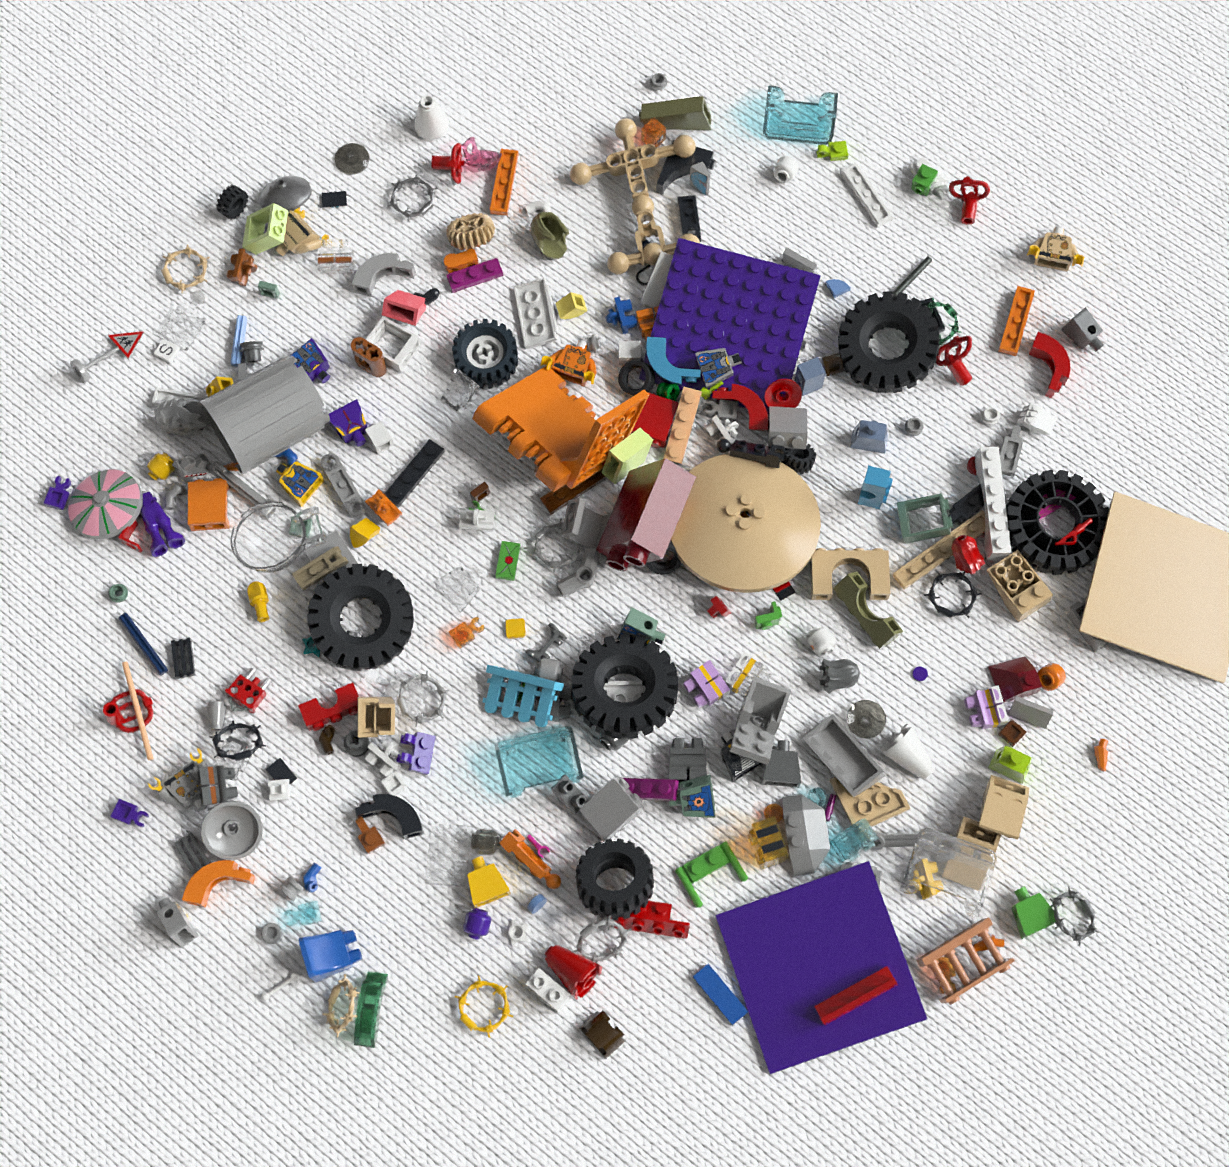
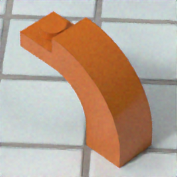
M221 860L212 862L199 869L192 876L185 888L182 901L186 904L206 908L210 892L218 883L225 880H235L254 884L255 876L250 873V869L239 867L237 870L238 864L235 861Z

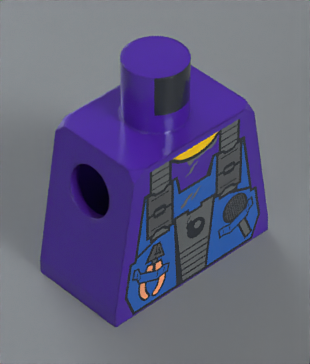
M312 338L290 355L297 359V362L294 363L296 367L302 366L312 382L318 378L322 383H326L331 376L326 372L330 368L328 360Z

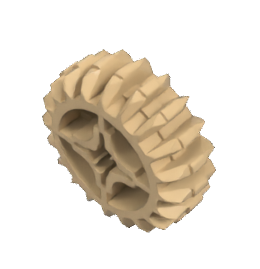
M467 214L466 216L456 218L455 221H451L447 226L446 235L450 245L454 248H459V250L474 249L491 241L495 234V226L491 217H488L486 214Z

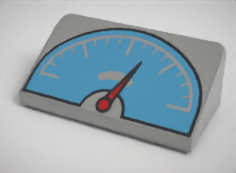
M704 162L692 165L690 167V186L705 195H709L710 173Z

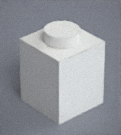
M619 341V366H623L631 360L641 361V359L645 358V348H641V341Z
M382 421L372 423L365 429L367 437L377 454L394 446L393 439Z

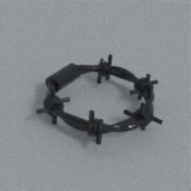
M936 571L938 575L935 577L929 593L924 594V596H928L937 613L949 618L966 615L969 619L968 614L976 601L977 595H982V593L977 592V589L965 576V571L963 573L952 572L940 574ZM948 576L956 577V583L958 579L965 581L971 589L966 591L970 592V596H972L971 603L967 607L963 603L964 608L958 613H954V611L943 606H938L935 599L940 598V596L935 597V585L940 582L943 586L944 584L941 581Z
M232 720V723L224 727L218 734L215 732L214 736H209V738H213V745L217 753L214 758L219 756L223 758V761H225V758L235 761L252 757L251 755L258 748L266 747V745H263L258 730L261 725L256 727L255 724L251 726L242 723L235 724L234 720ZM236 728H248L249 730L246 733L250 731L252 734H256V741H251L255 743V747L251 750L227 755L226 753L230 751L229 749L225 752L218 747L219 742H224L220 736L229 730L232 734Z

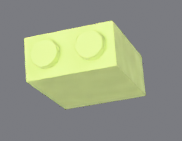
M641 428L637 429L609 451L601 473L614 484L618 483L627 476L630 470L636 469L645 462L653 439Z

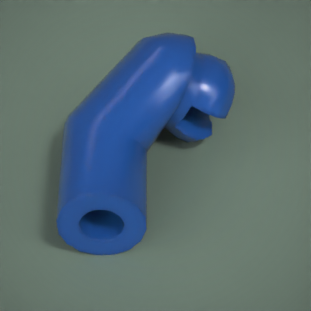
M289 448L275 456L285 457L289 466L297 462L298 456Z
M315 862L303 876L304 887L310 893L318 889L316 875L322 869Z

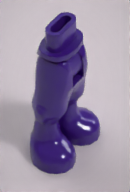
M151 492L144 493L140 512L145 525V531L152 539L150 552L152 556L160 557L166 554L168 547L159 533V528L163 530L166 541L172 549L183 546L186 541L182 534L172 529L171 520L157 502L156 497H153Z

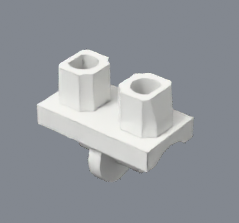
M717 415L712 417L713 422L706 427L711 438L721 433L723 437L720 439H727L733 444L734 441L729 434L731 433L733 437H736L738 435L736 429L739 427V424L736 421L731 423L729 419H726L724 421L726 427H724Z
M476 508L474 510L460 509L459 529L493 531L495 512Z
M383 742L381 746L385 751L376 744L370 743L368 746L370 750L365 759L372 765H375L380 758L385 761L379 768L383 775L389 776L395 770L399 771L402 768L391 757L393 755L397 758V755L400 754L396 751L397 743L393 742L389 745Z

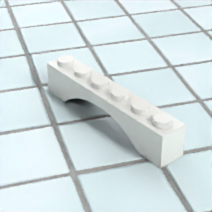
M980 447L974 456L976 474L982 487L985 505L984 546L986 561H1001L1011 554L999 447Z

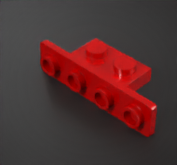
M649 900L645 908L640 907L638 914L634 915L632 913L630 918L618 917V920H613L626 930L631 929L636 932L684 939L688 938L690 927L688 922L670 920L672 904Z

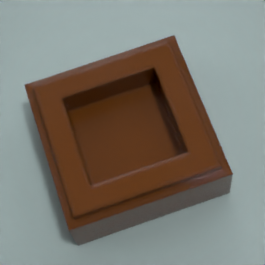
M483 482L470 492L471 500L477 502L490 494L489 486L486 482Z
M1011 719L998 735L1014 747L1027 732Z

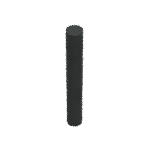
M929 256L892 292L893 296H897L898 292L902 293L932 262Z

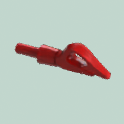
M1089 518L1084 523H1079L1055 545L1075 544L1077 535L1083 532L1085 527L1093 522V520ZM1069 538L1073 540L1072 542H1065Z

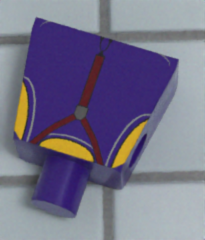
M357 399L329 413V425L345 443L354 441L357 447L366 443L363 435L366 434L365 429L368 427Z

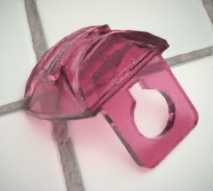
M474 137L468 138L462 144L466 160L464 163L481 171L493 169L502 156V153L496 151L478 150ZM470 143L472 144V154L467 151Z

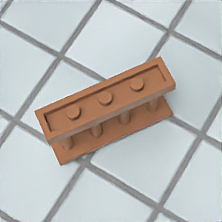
M990 918L981 919L916 959L920 967L927 966L931 968L944 990L946 996L939 1000L941 1004H954L960 1000L959 996L998 971L999 973L1007 971L1011 968L1010 964L1015 961L1013 958L1003 959L988 934V928L993 925ZM976 935L982 938L997 963L988 970L971 944V938ZM959 945L965 948L980 975L972 980L969 979L954 954L956 952L954 949ZM943 955L945 958H948L963 984L954 991L937 964L939 962L937 959Z

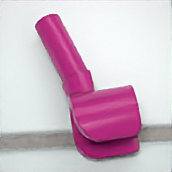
M531 835L527 836V839L538 850L537 854L540 858H544L540 854L541 849H546L550 853L547 846H541Z

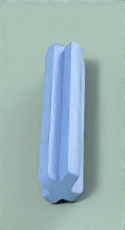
M238 315L236 318L230 360L231 365L234 367H238V364H241L243 352H240L242 347L239 344L243 343L245 339L247 318L244 315Z

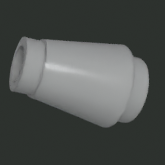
M222 701L208 702V707L206 708L211 730H222L226 706H224Z

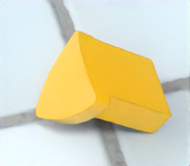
M364 518L356 525H352L350 527L352 546L354 548L363 546L379 533L381 527L368 518Z

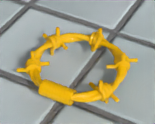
M478 975V980L471 984L461 997L455 996V998H458L459 1011L461 1013L460 1020L470 1031L487 1032L488 1038H490L489 1033L497 1029L507 1016L513 1017V1015H510L509 1003L504 991L508 987L507 985L503 988L502 985L499 986L495 983L481 981ZM491 986L495 989L492 994L494 995L497 992L504 999V1008L498 1007L499 1010H502V1016L499 1022L493 1025L491 1020H488V1026L477 1027L474 1021L463 1012L464 1005H470L465 1003L467 1000L466 996L469 991L475 988L477 993H479L478 988Z

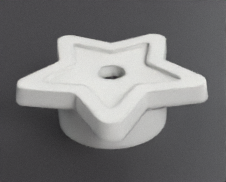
M511 920L510 928L504 931L503 934L510 938L512 946H515L519 941H528L525 933L528 924L520 925L515 920Z

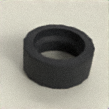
M631 360L620 369L618 383L625 393L633 396L642 390L649 393L655 383V373L649 364L638 360ZM634 368H641L646 374L644 385L639 389H633L628 384L629 373Z
M671 540L667 550L674 553V557L667 562L652 561L646 563L649 570L653 573L660 575L670 574L680 567L681 561Z

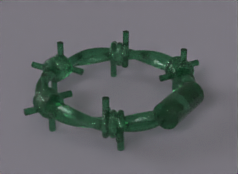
M932 297L933 301L925 305L930 308L931 312H933L932 308L943 307L955 319L954 325H948L952 327L950 334L943 339L941 334L939 335V345H943L955 333H962L958 331V313L949 303L935 302L934 297Z

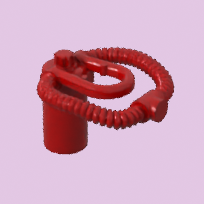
M456 143L451 149V156L432 155V170H451V178L455 183L460 184L462 167L465 166V161L462 160L461 143Z
M966 176L962 180L950 182L949 191L952 196L963 201L961 222L971 225L975 223L977 202L989 195L990 187L985 181L972 180ZM961 185L960 190L962 194L957 193L954 190V186ZM971 186L974 188V191L966 194V188L964 187ZM978 186H983L985 189L983 194H978Z
M954 336L950 342L939 348V353L936 357V364L947 366L957 382L962 386L972 380V375L961 361L971 350V336ZM967 341L966 348H965V350L961 353V349H962V345H961V344H962V342ZM958 346V347L955 349V350H956V354H955V355L949 354L950 349H952L953 347ZM944 351V360L941 361L940 355Z
M135 689L136 695L142 698V703L148 711L147 717L144 720V725L146 726L151 722L154 714L152 708L153 701L143 690ZM128 690L117 694L110 702L106 703L103 706V713L110 725L115 726L122 732L134 733L140 730L138 725L129 728L123 726V724L136 720V714L131 717L128 716L126 719L121 714L122 710L125 711L127 707L133 706L132 701L120 707L116 704L119 699L130 696Z

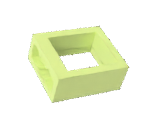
M273 203L248 215L242 248L257 255L284 242L288 210ZM268 223L267 233H264L265 224Z

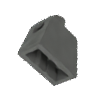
M1086 307L1061 329L1080 349L1089 345L1097 352L1104 346L1097 337L1103 332V329Z
M778 740L777 750H772L770 761L765 767L762 785L800 787L801 775L798 752L789 751L790 741Z

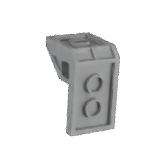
M755 676L753 677L737 717L730 752L768 765L774 737L782 720L791 689Z

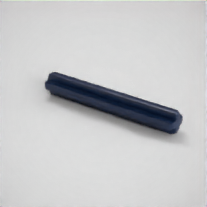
M127 613L120 615L119 621L160 676L167 673L168 668Z

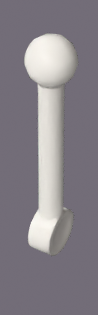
M296 972L292 973L289 979L269 992L262 993L261 999L266 1001L270 995L291 981H297L299 974Z

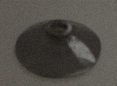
M348 143L341 146L334 157L337 169L348 175L361 173L367 168L370 161L367 149L357 143Z
M858 701L848 710L847 725L851 732L860 738H874L883 731L886 725L885 712L874 701ZM867 718L869 720V723L864 724L862 722V719Z

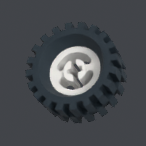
M482 319L483 323H478V320H474L472 326L468 323L464 325L465 331L460 329L457 332L458 338L454 337L452 353L458 375L461 374L464 382L468 380L469 385L473 387L475 383L478 384L480 389H483L484 385H488V389H491L494 383H497L499 387L503 385V379L506 381L510 379V373L514 375L516 371L515 366H518L515 336L513 337L510 329L506 331L505 324L501 323L498 326L497 320L492 319V323H488V319ZM492 348L499 353L496 360L494 359ZM476 351H477V356H478V361H479V363H477V362L473 359V356H474V354H475Z

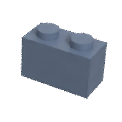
M818 357L797 365L795 382L800 386L802 396L823 387L826 372Z

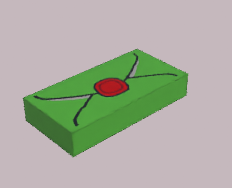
M501 542L495 575L496 579L515 581L521 543Z

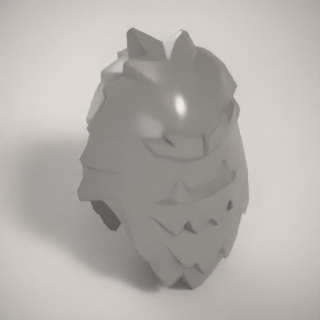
M174 398L170 401L165 400L154 409L157 425L167 433L191 437L203 432L201 428L209 425L200 402L184 400L183 398L175 400Z

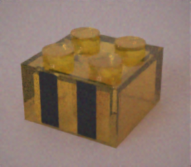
M775 816L752 823L749 835L747 836L750 845L755 846L756 853L754 856L757 865H761L762 869H766L786 862L789 854Z

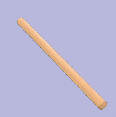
M126 661L122 663L146 756L148 761L154 758L129 665Z

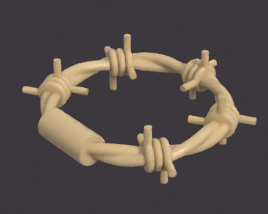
M188 244L181 251H176L172 254L168 253L167 257L162 256L166 259L161 270L166 283H171L172 286L182 290L181 293H183V290H186L185 288L196 286L204 281L207 282L204 279L208 263L206 259L210 257H203L195 250L189 248ZM181 253L188 255V258H190L191 254L198 256L200 264H197V266L202 265L203 267L202 274L198 275L197 278L193 276L196 280L190 284L181 283V279L180 282H173L167 265L171 264L173 260L177 261L174 257Z
M344 974L343 979L338 980L340 983L332 988L328 998L329 1013L322 1014L327 1018L326 1024L329 1023L331 1026L329 1029H333L337 1033L336 1037H339L341 1031L347 1030L344 1028L349 1022L353 1021V1017L357 1018V1015L352 1014L354 1011V998L360 992H356L357 987H353L349 979L346 978V974ZM343 986L344 991L348 987L349 991L345 996L349 997L348 1001L350 1000L348 1013L344 1014L345 1017H340V1019L344 1020L343 1023L338 1025L339 1019H335L333 1006Z

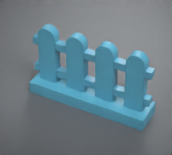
M487 665L486 672L492 674V677L487 680V683H490L487 698L483 697L482 701L485 703L484 708L487 713H495L498 707H502L501 714L505 718H511L514 712L517 711L519 712L518 719L520 722H529L531 716H535V724L538 727H545L548 724V720L552 721L553 716L550 715L553 700L557 701L558 697L555 695V691H562L564 683L499 666ZM505 677L509 678L508 683L504 682ZM521 682H525V687L521 686ZM538 686L543 687L542 692L537 691ZM502 687H505L506 693L504 701L500 702L499 700L502 692ZM519 691L523 692L520 707L516 706ZM536 696H539L538 709L533 711Z

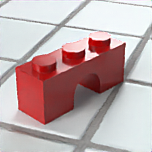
M353 682L335 690L337 703L331 708L321 707L317 698L298 705L309 731H318L325 724L330 722L337 723L344 716H352L358 713L359 694Z

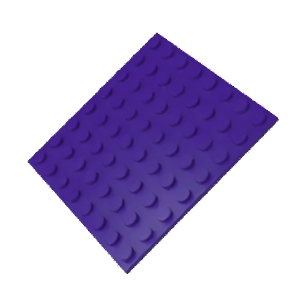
M678 238L651 337L666 338V358L670 364L681 369L700 370L695 355L697 352L725 348L728 356L739 353L742 364L732 367L733 376L722 381L724 384L719 388H728V391H732V384H738L751 389L760 397L769 415V407L764 398L766 388L778 379L792 380L821 275ZM646 351L643 362L651 366ZM641 369L639 380L645 381L646 374ZM655 373L654 384L659 385L662 382H666ZM701 373V380H697L696 383H690L682 379V386L678 387L680 391L683 390V387L701 391L703 387L706 388ZM738 402L739 407L746 408L742 403Z
M869 861L715 915L769 1074L928 1020ZM888 966L898 983L896 987L831 1023L823 1024L814 1006Z

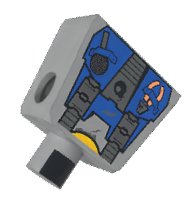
M725 348L695 353L707 389L720 381L732 377V367L742 364L739 353L728 356Z

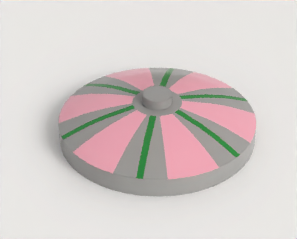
M111 469L94 473L83 480L73 492L68 506L70 521L78 532L91 539H108L117 536L126 527H130L138 517L143 503L142 490L135 479L124 471Z

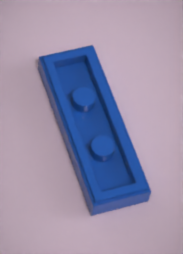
M709 963L693 976V979L732 1026L748 1013L747 1009Z

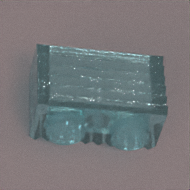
M864 818L833 838L830 844L841 862L847 860L852 862L860 857L859 852L862 850L866 852L875 846L874 842L879 838L867 819Z

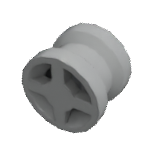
M290 876L286 879V883L278 888L292 901H295L296 895L304 890Z

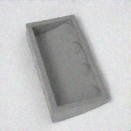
M834 714L802 738L852 797L864 792L885 777L881 767Z

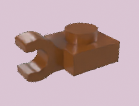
M362 817L355 820L362 832L357 837L368 854L386 844L375 826L369 829Z

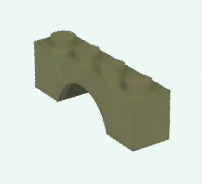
M857 571L849 573L833 587L837 597L845 603L850 614L855 616L860 627L871 637L874 645L878 646L879 649L888 646L904 631L892 616L881 618L870 611L866 603V592L869 586Z

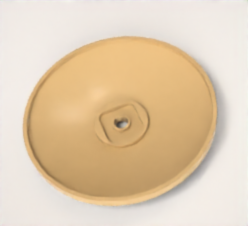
M728 453L710 458L689 471V473L696 476V479L671 541L676 548L680 561L696 577L712 586L727 591L739 593L761 592L788 582L808 564L817 547L820 535V512L811 489L793 469L781 462L780 468L767 467L766 463L733 457ZM746 511L750 516L743 518L740 513Z

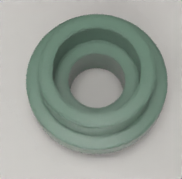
M115 584L109 590V597L113 602H123L128 597V589L123 584ZM117 592H122L120 596H116Z

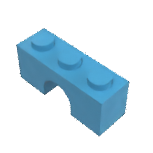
M868 465L858 504L880 509L881 504L886 503L889 490L891 489L893 478H889L891 471Z

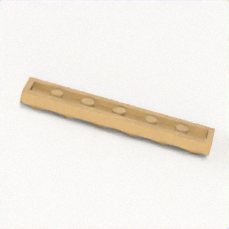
M983 510L978 512L953 530L951 535H946L895 571L892 576L904 590L953 556L951 546L955 538L960 535H968L977 539L984 534L985 512Z

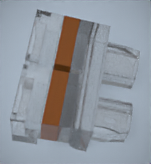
M322 239L321 248H318V271L320 274L354 273L353 251L348 239H339V248H333L332 240Z

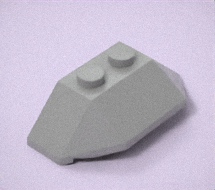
M802 794L782 797L783 816L794 876L815 874L831 850L825 810Z

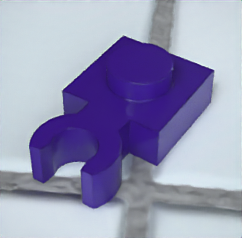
M60 476L55 478L56 487H49L43 503L45 506L64 510L69 497V492L66 489L71 486L69 478H66L63 484H60L62 481Z
M119 799L110 817L127 825H131L133 820L137 826L145 827L139 819L142 816L149 818V814L145 811L137 812L138 806Z

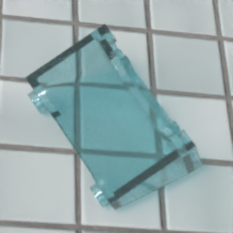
M768 85L763 134L766 138L827 145L828 142L832 141L837 115L838 93H823L820 96L819 103L784 100L785 92L781 87Z
M571 726L558 727L503 740L494 744L506 797H519L525 791V788L558 781L564 774L573 783H577L580 779L584 778Z

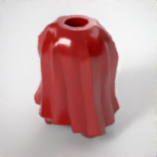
M960 535L953 540L951 549L955 558L956 569L972 575L975 574L985 564L975 539L968 535Z

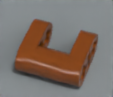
M362 337L354 338L351 342V349L353 354H355L354 359L357 366L375 377L384 376L387 372V367L381 349ZM362 344L365 350L362 348L357 349L356 345L360 346Z

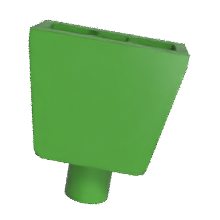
M1025 886L1014 891L1019 902L1014 904L1011 909L1022 939L1055 924L1054 910L1041 893L1030 897Z

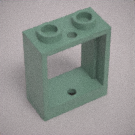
M942 493L897 502L902 538L906 544L951 535L950 528H953L951 516L948 517L947 510H950L948 499H944ZM940 505L943 527L912 533L908 511Z

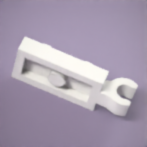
M924 156L909 165V170L914 176L922 164L933 169L935 168ZM939 173L929 192L933 193L935 191L943 200L949 196L947 194L949 188L945 185L946 181Z

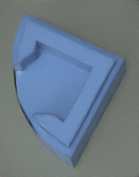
M838 279L827 280L825 283L834 298L851 289L846 282Z

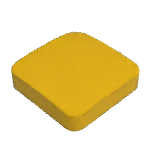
M523 618L506 620V636L508 639L524 638L526 636L525 620Z

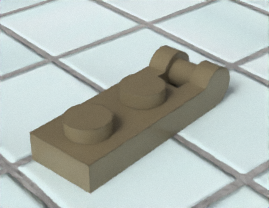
M335 546L292 573V576L302 591L322 580L329 573H333L336 569L346 566L349 561L341 555L340 548ZM335 558L336 561L331 563L329 559Z

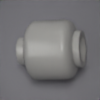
M543 658L539 664H535L534 675L558 682L562 680L563 666L560 665L559 660Z

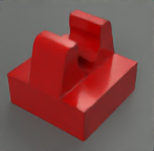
M715 596L710 600L713 606L707 612L711 617L716 618L721 614L726 618L731 614L721 598Z

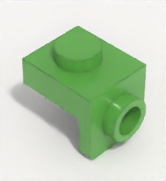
M922 164L912 180L911 189L919 195L927 196L931 185L938 175V171Z
M775 601L771 602V613L755 616L754 623L756 629L768 630L774 625H779L782 612L780 606L777 607Z

